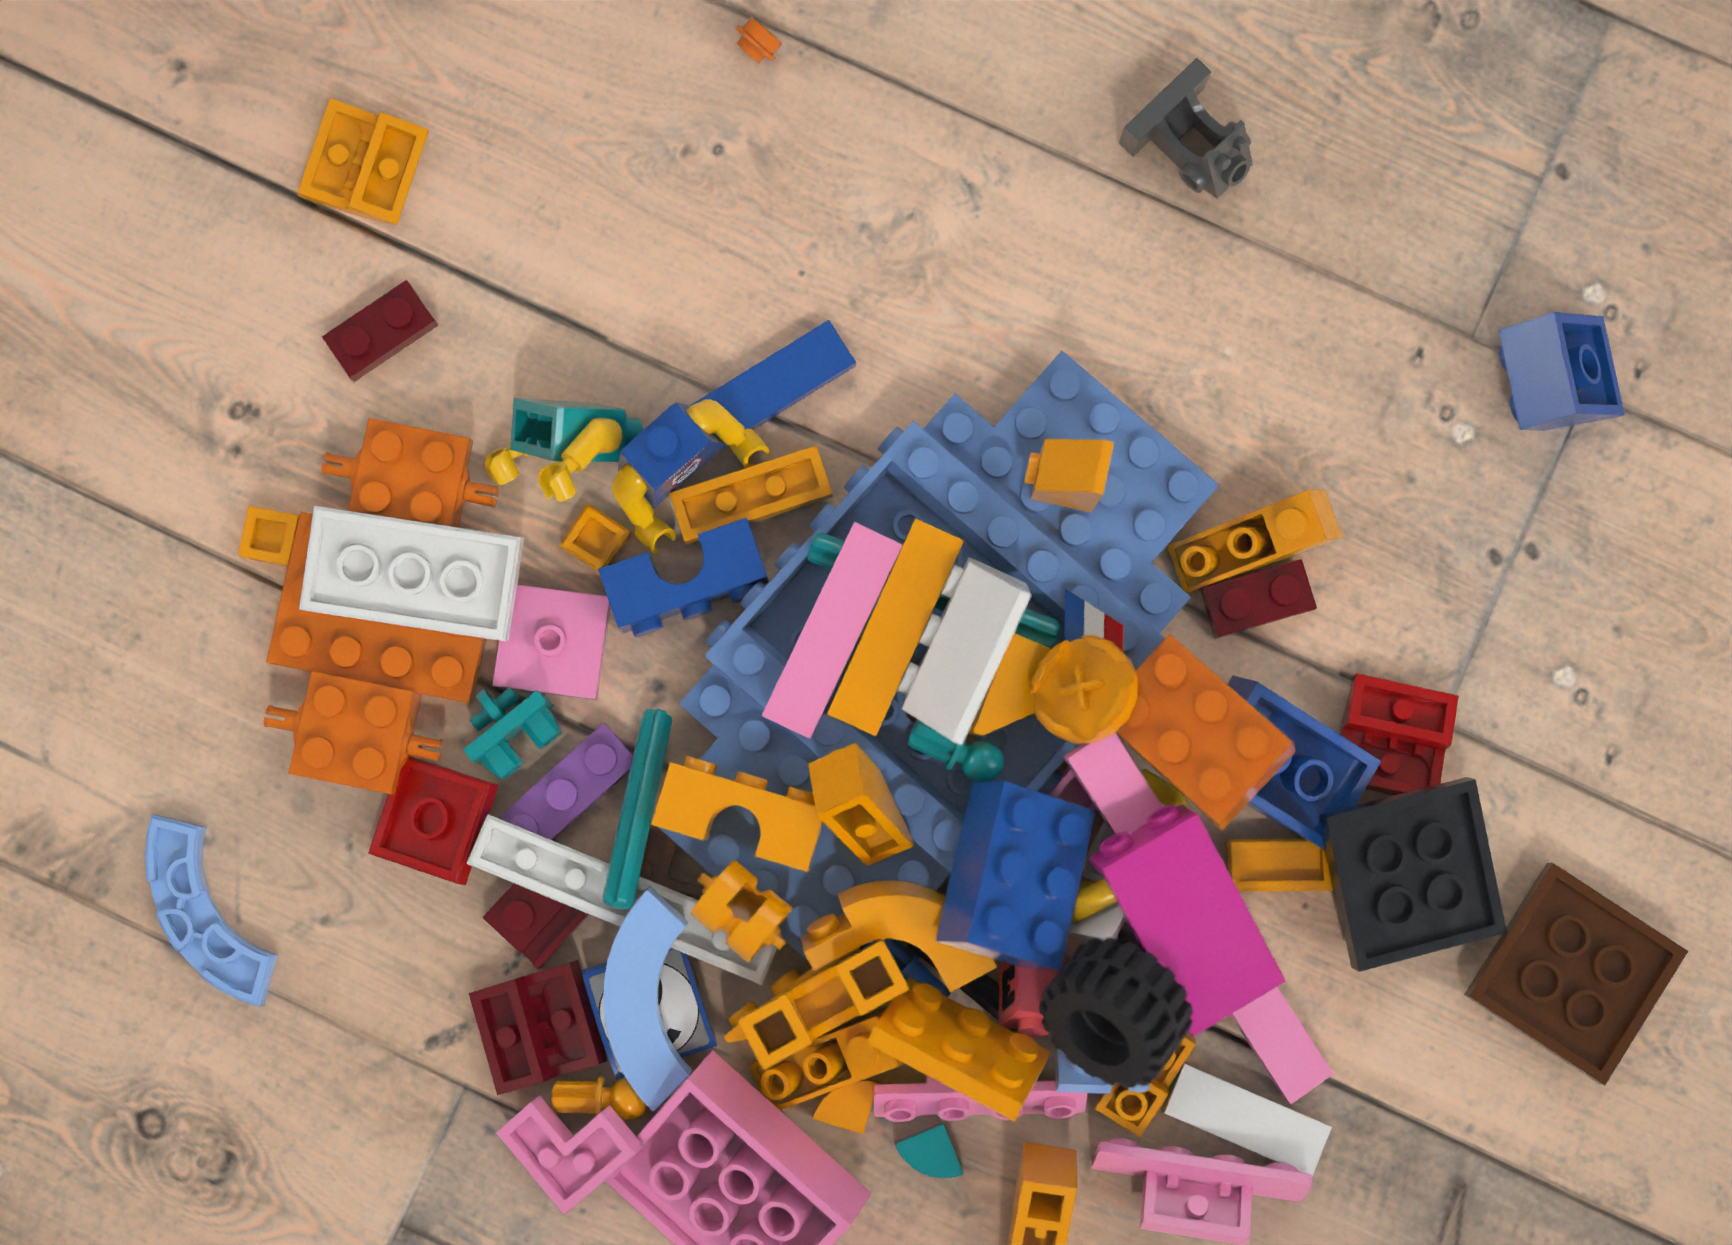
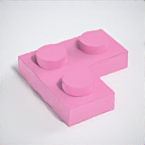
M540 1095L496 1132L564 1215L644 1147L610 1105L578 1133L573 1135Z

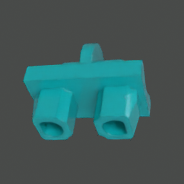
M509 687L495 699L484 688L476 695L484 708L473 716L470 722L478 731H481L493 720L496 723L464 748L463 751L472 762L483 764L501 780L507 779L525 763L509 744L512 739L522 731H525L538 749H543L563 733L555 716L550 711L554 706L544 693L541 694L536 690L507 714L505 710L520 699L513 689Z

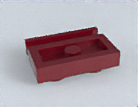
M513 883L482 918L517 951L527 957L537 969H541L590 914Z

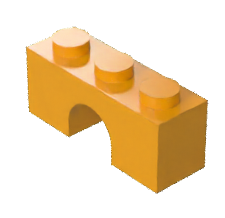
M687 755L684 765L670 762L651 825L700 840H708L716 816L725 808L735 805L742 806L756 816L760 825L761 835L755 853L756 857L806 872L810 870L824 824L816 815L813 793L790 786L786 796L766 791L768 783L766 779L737 771L735 781L714 775L717 764Z
M880 939L744 1014L738 1019V1023L763 1070L810 1045L815 1039L858 1015L862 1016L907 991L909 986L883 939Z

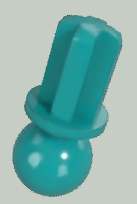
M920 720L915 722L908 738V745L911 748L945 762V769L949 771L955 762L960 763L965 775L974 782H991L1002 772L1004 765L1002 752L995 744L989 741H976L972 744H967L963 741L962 745Z

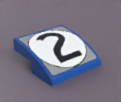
M670 947L658 985L659 1013L662 1015L669 1039L678 1054L683 1058L716 1047L717 1041L700 994L699 982L688 954ZM606 962L582 970V976L604 1047L617 1080L625 1076L614 1055L605 1024L603 992Z

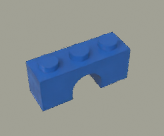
M747 518L698 534L704 561L698 575L686 583L672 584L661 579L653 558L648 552L599 568L598 570L618 628L623 633L632 631L634 637L644 636L664 628L662 623L664 619L678 614H682L683 620L705 615L713 611L711 603L727 597H731L732 603L741 602L759 581L764 584L769 583Z

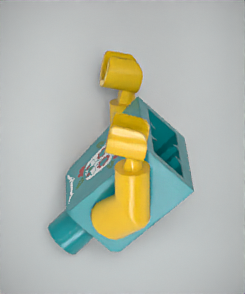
M513 398L511 437L509 438L511 444L508 447L489 453L485 458V468L492 482L503 485L520 475L513 460L520 455L525 458L532 455L551 461H562L551 463L541 468L538 472V482L546 499L555 496L556 501L563 502L570 499L576 493L575 485L570 476L571 473L574 471L582 472L590 462H619L620 451L643 431V426L640 419L627 417L625 409L590 402Z

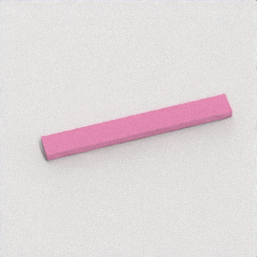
M1116 733L1096 743L1080 744L1063 756L1114 835L1120 832L1132 833L1147 824L1146 818L1148 815L1162 807ZM1278 986L1230 1014L1281 1095L1289 1104L1294 1103L1333 1075V1072Z

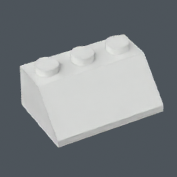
M968 557L963 568L957 565L953 566L941 592L942 595L949 597L941 617L933 613L931 614L919 640V643L927 646L919 665L909 662L897 689L898 692L905 694L902 700V710L962 745L1031 597L1027 583Z

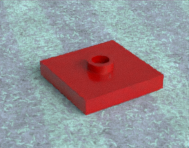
M409 756L400 770L395 795H387L368 854L456 884L466 885L472 868L471 865L467 864V861L485 819L490 814L499 785Z

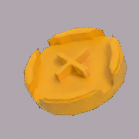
M1094 635L1081 636L1083 639H1076L1071 642L1065 640L1055 645L1040 660L1031 681V694L1034 695L1035 705L1033 709L1036 718L1050 733L1073 744L1096 743L1113 735L1129 719L1137 701L1138 677L1132 661L1111 641Z

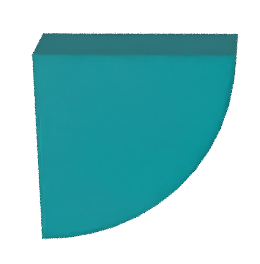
M943 1122L894 1142L897 1151L905 1162L922 1174L935 1178H952L963 1175L961 1165Z

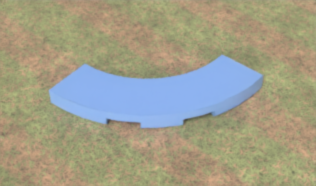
M151 814L145 850L147 882H150L152 897L158 912L156 917L166 937L176 952L179 951L188 963L201 974L200 976L205 981L240 1001L259 1007L264 1006L278 954L264 950L243 938L226 922L215 906L207 887L203 869V844L207 827Z
M649 886L633 905L614 939L606 966L603 1005L608 1037L616 1060L636 1094L654 1112L685 1081L692 1069L684 1062L669 1039L662 1015L659 1013L658 985L665 958L670 947L685 929L688 922Z

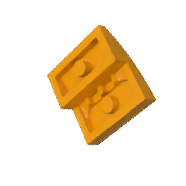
M329 98L297 196L349 214L397 226L429 129L381 111L378 116Z

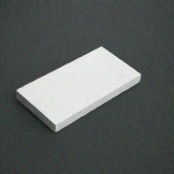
M314 506L299 610L509 641L524 538Z

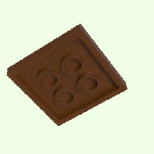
M1546 863L1507 925V933L1501 935L1464 996L1590 1079L1605 1086L1687 955L1688 950L1556 864Z

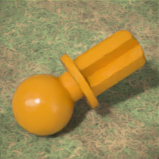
M598 1076L597 1082L557 1081L554 1083L552 1090L553 1110L557 1113L596 1114L597 1116L610 1105L621 1119L634 1120L645 1114L649 1108L636 1094L626 1077L618 1080L612 1087H605L604 1076Z

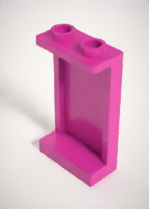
M1169 804L1153 811L1146 818L1147 824L1132 833L1120 832L1104 840L1099 845L1100 851L1089 859L1093 867L1101 873L1143 952L1146 954L1150 952L1157 957L1158 962L1163 967H1168L1176 975L1175 981L1184 986L1188 994L1185 1000L1192 1004L1193 1014L1190 1017L1193 1022L1188 1033L1194 1037L1283 984L1286 980L1200 817L1196 812L1182 804L1178 806Z

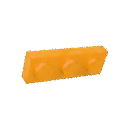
M817 445L669 493L686 545L699 541L698 534L747 518L749 524L833 497Z

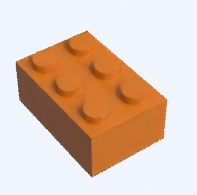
M1169 634L1135 671L1138 677L1137 701L1129 719L1123 724V729H1119L1115 733L1223 831L1296 752L1295 747L1287 736Z

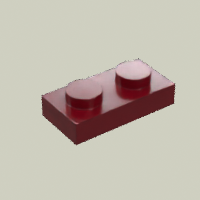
M405 280L323 335L322 338L349 378L355 382L430 332L438 324L411 284Z
M1302 559L1200 589L1215 639L1317 609Z

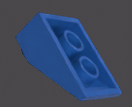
M1232 675L1227 685L1293 742L1296 751L1250 800L1247 806L1327 851L1319 815L1355 806L1381 761L1261 683Z

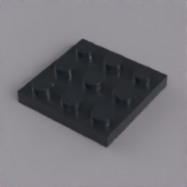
M1465 777L1319 815L1352 969L1361 972L1507 933L1476 779Z

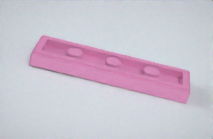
M854 522L762 713L763 717L809 739L811 738L903 546L902 544Z

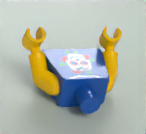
M704 399L692 406L679 402L674 403L619 453V472L612 481V493L632 524L636 526L634 530L635 537L654 554H659V551L655 548V543L662 534H665L671 541H674L676 538L675 531L654 514V508L725 445H730V449L745 468L754 466L749 460V457L754 452L763 450L765 454L770 455L769 448L755 430L745 429L722 405L711 399Z

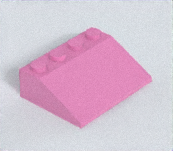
M713 1050L638 1134L637 1139L644 1147L605 1180L606 1183L675 1245H833L852 1225L872 1194Z

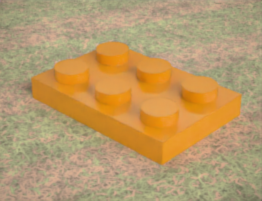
M908 977L906 982L909 989L894 997L875 1024L867 1044L1015 1122L1051 1051L1039 1046L1028 1035L1015 1033L993 1022L982 1011L975 1008H967L942 995L934 986L927 983H919Z

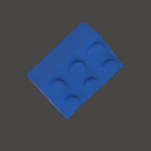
M1005 780L972 783L935 941L1027 969L1061 971L1096 811Z

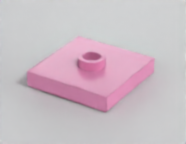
M517 585L509 641L499 640L492 686L506 689L511 687L514 690L529 692L538 690L540 693L598 700L611 609L608 597Z

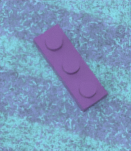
M603 723L498 818L550 840H555L630 772L633 753L609 726Z

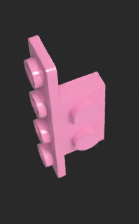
M926 1075V1083L878 1084L873 1086L874 1116L885 1117L893 1122L910 1121L916 1116H939L943 1120L959 1121L966 1119L969 1115H992L996 1119L1010 1120ZM1036 1081L1017 1118L1023 1114H1045L1054 1119L1072 1117L1076 1113L1085 1112L1088 1093L1056 1092V1081Z
M1113 1138L1107 1142H1099L1092 1160V1169L1143 1177L1140 1229L1238 1245H1247L1250 1240L1252 1195L1300 1202L1312 1187V1175L1297 1172V1168L1289 1164L1272 1163L1265 1167L1244 1164L1245 1162L1242 1158L1233 1155H1217L1213 1158L1193 1156L1188 1149L1175 1146L1163 1147L1160 1150L1139 1147L1137 1142L1125 1138Z

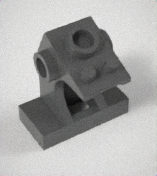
M1196 58L1124 127L1119 144L1134 157L1151 140L1180 168L1179 175L1190 189L1196 193H1201L1205 190L1218 199L1230 186L1238 185L1246 177L1250 167L1253 165L1249 148L1251 139L1246 133L1245 123L1242 120L1238 123L1231 121L1224 127L1203 108L1197 95L1204 90L1211 71ZM1193 127L1213 146L1203 157L1192 153L1179 141Z

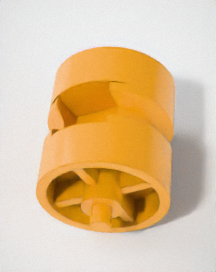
M734 860L718 877L715 875L711 879L707 874L703 873L697 881L704 886L702 890L704 894L690 914L712 933L723 930L726 933L725 944L749 963L764 945L769 947L772 943L779 950L784 946L786 941L779 936L782 931L779 927L791 913L793 907L771 889L762 892L758 890V878L738 861Z

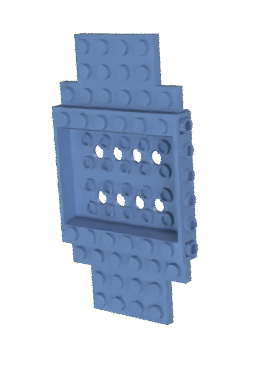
M1063 351L1055 357L995 426L991 425L957 394H954L923 429L914 421L905 431L897 426L879 446L878 450L883 455L869 470L865 465H862L847 481L844 489L849 494L836 508L830 503L827 504L813 519L809 527L815 532L801 547L794 542L775 563V566L780 570L767 586L759 581L746 594L740 603L745 610L731 625L727 620H724L708 637L705 644L711 649L704 656L713 666L679 703L718 738L700 758V760L717 764L714 775L735 781L737 771L768 780L766 791L786 796L790 786L813 793L808 764L829 755L837 749L856 743L880 769L912 836L914 847L870 866H866L825 823L821 830L810 870L807 872L756 857L755 853L761 835L758 819L750 810L738 805L725 808L716 816L708 840H700L658 827L713 877L715 875L718 877L731 862L736 860L758 878V890L762 892L771 889L793 907L791 913L779 927L782 930L780 934L805 959L807 957L804 954L800 936L808 933L807 927L825 915L835 914L838 917L844 913L837 893L853 886L873 882L875 879L878 881H906L931 888L935 891L952 872L972 783H977L965 775L960 763L955 762L949 771L945 769V762L915 750L908 745V738L915 723L902 710V700L905 694L896 691L876 736L827 715L839 688L837 685L810 739L762 716L831 572V569L808 560V551L817 533L822 532L845 541L854 522L903 545L916 518L964 540L953 566L957 565L963 568L968 557L1027 583L1031 597L1026 605V609L1056 619L1059 622L1058 635L1051 649L1064 641L1065 589L1124 625V654L1132 661L1135 671L1162 643L1165 638L1160 634L1161 631L1191 598L1189 594L1152 562L1211 496L1219 484ZM1045 439H1098L1114 442L1104 494L1092 513L1030 500L1033 485L1024 483L1030 452L1040 454ZM881 590V592H880V594H879V596H878V598H877V600H876V602H875V604H874V606H873V608H872V611H873L874 607H875L876 604H877V601H878V599H879V597H880V595H881V593H882V590ZM934 608L932 613L941 617L943 611ZM918 642L910 662L919 665L927 646ZM1035 713L984 736L973 735L975 742L989 741L995 744L1002 752L1004 759L1003 769L1000 775L993 781L1005 780L1046 795L1052 791L1063 777L1056 770L1065 760L1063 756L1080 745L1060 739L1050 733L1036 718Z

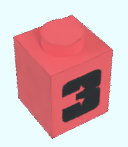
M1068 956L1063 957L1061 969L1068 961ZM1007 962L999 965V1025L1005 1028L1017 1029V1033L1028 1035L1031 1038L1049 1035L1041 1022L1044 1017L1039 1013V1004L1043 1000L1041 998L1043 992L1059 971L1027 969Z

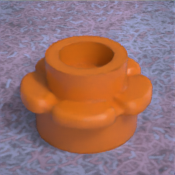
M751 17L743 27L736 26V30L742 35L736 44L758 64L764 57H767L770 61L776 59L773 55L782 43L755 18Z

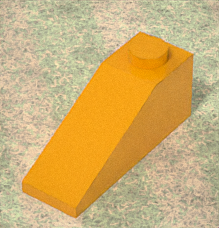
M1029 1142L1023 1143L1007 1245L1067 1244L1077 1193V1150Z

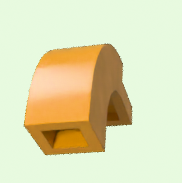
M886 880L868 882L837 893L844 913L838 917L835 914H828L815 920L807 927L808 933L800 936L804 954L814 971L868 942L880 939L903 940L923 950L935 964L949 992L997 968L993 958L936 942L946 896L931 888L906 881Z

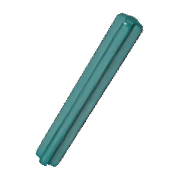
M646 709L641 717L602 896L603 902L615 909H630L635 900L672 725V717L661 709Z

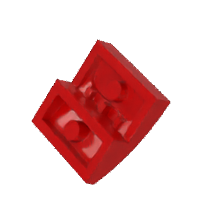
M1359 673L1354 675L1339 734L1381 761L1366 787L1367 790L1398 795L1441 783L1445 750L1452 745L1458 695Z

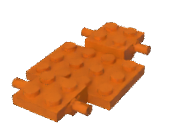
M369 418L362 448L355 459L328 452L323 457V460L329 464L322 463V474L351 479L352 494L348 511L459 528L465 502L495 508L498 500L491 496L499 497V486L470 482L468 464L473 441L468 437ZM300 511L266 663L311 672L305 700L299 710L294 711L268 705L265 714L284 717L285 720L264 717V726L293 732L295 745L288 774L395 795L400 770L409 758V755L435 760L436 762H439L442 756L440 752L426 750L422 747L428 746L443 749L444 740L414 735L421 696L427 695L472 704L487 638L299 610L313 516L311 513Z

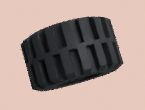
M1107 937L1103 942L1098 938L1088 940L1086 944H1081L1045 989L1041 996L1043 1000L1039 1004V1013L1044 1017L1041 1021L1045 1031L1051 1034L1052 1038L1050 1040L1057 1049L1066 1055L1065 1058L1073 1065L1079 1066L1084 1070V1073L1093 1078L1096 1076L1102 1079L1104 1083L1113 1086L1119 1083L1124 1088H1135L1137 1084L1145 1086L1150 1084L1153 1078H1157L1190 1030L1193 1022L1190 1017L1193 1014L1192 1004L1185 1000L1188 994L1184 986L1175 981L1176 975L1168 967H1163L1158 962L1157 957L1150 952L1147 954L1142 952L1137 945L1126 942L1124 945L1115 938Z

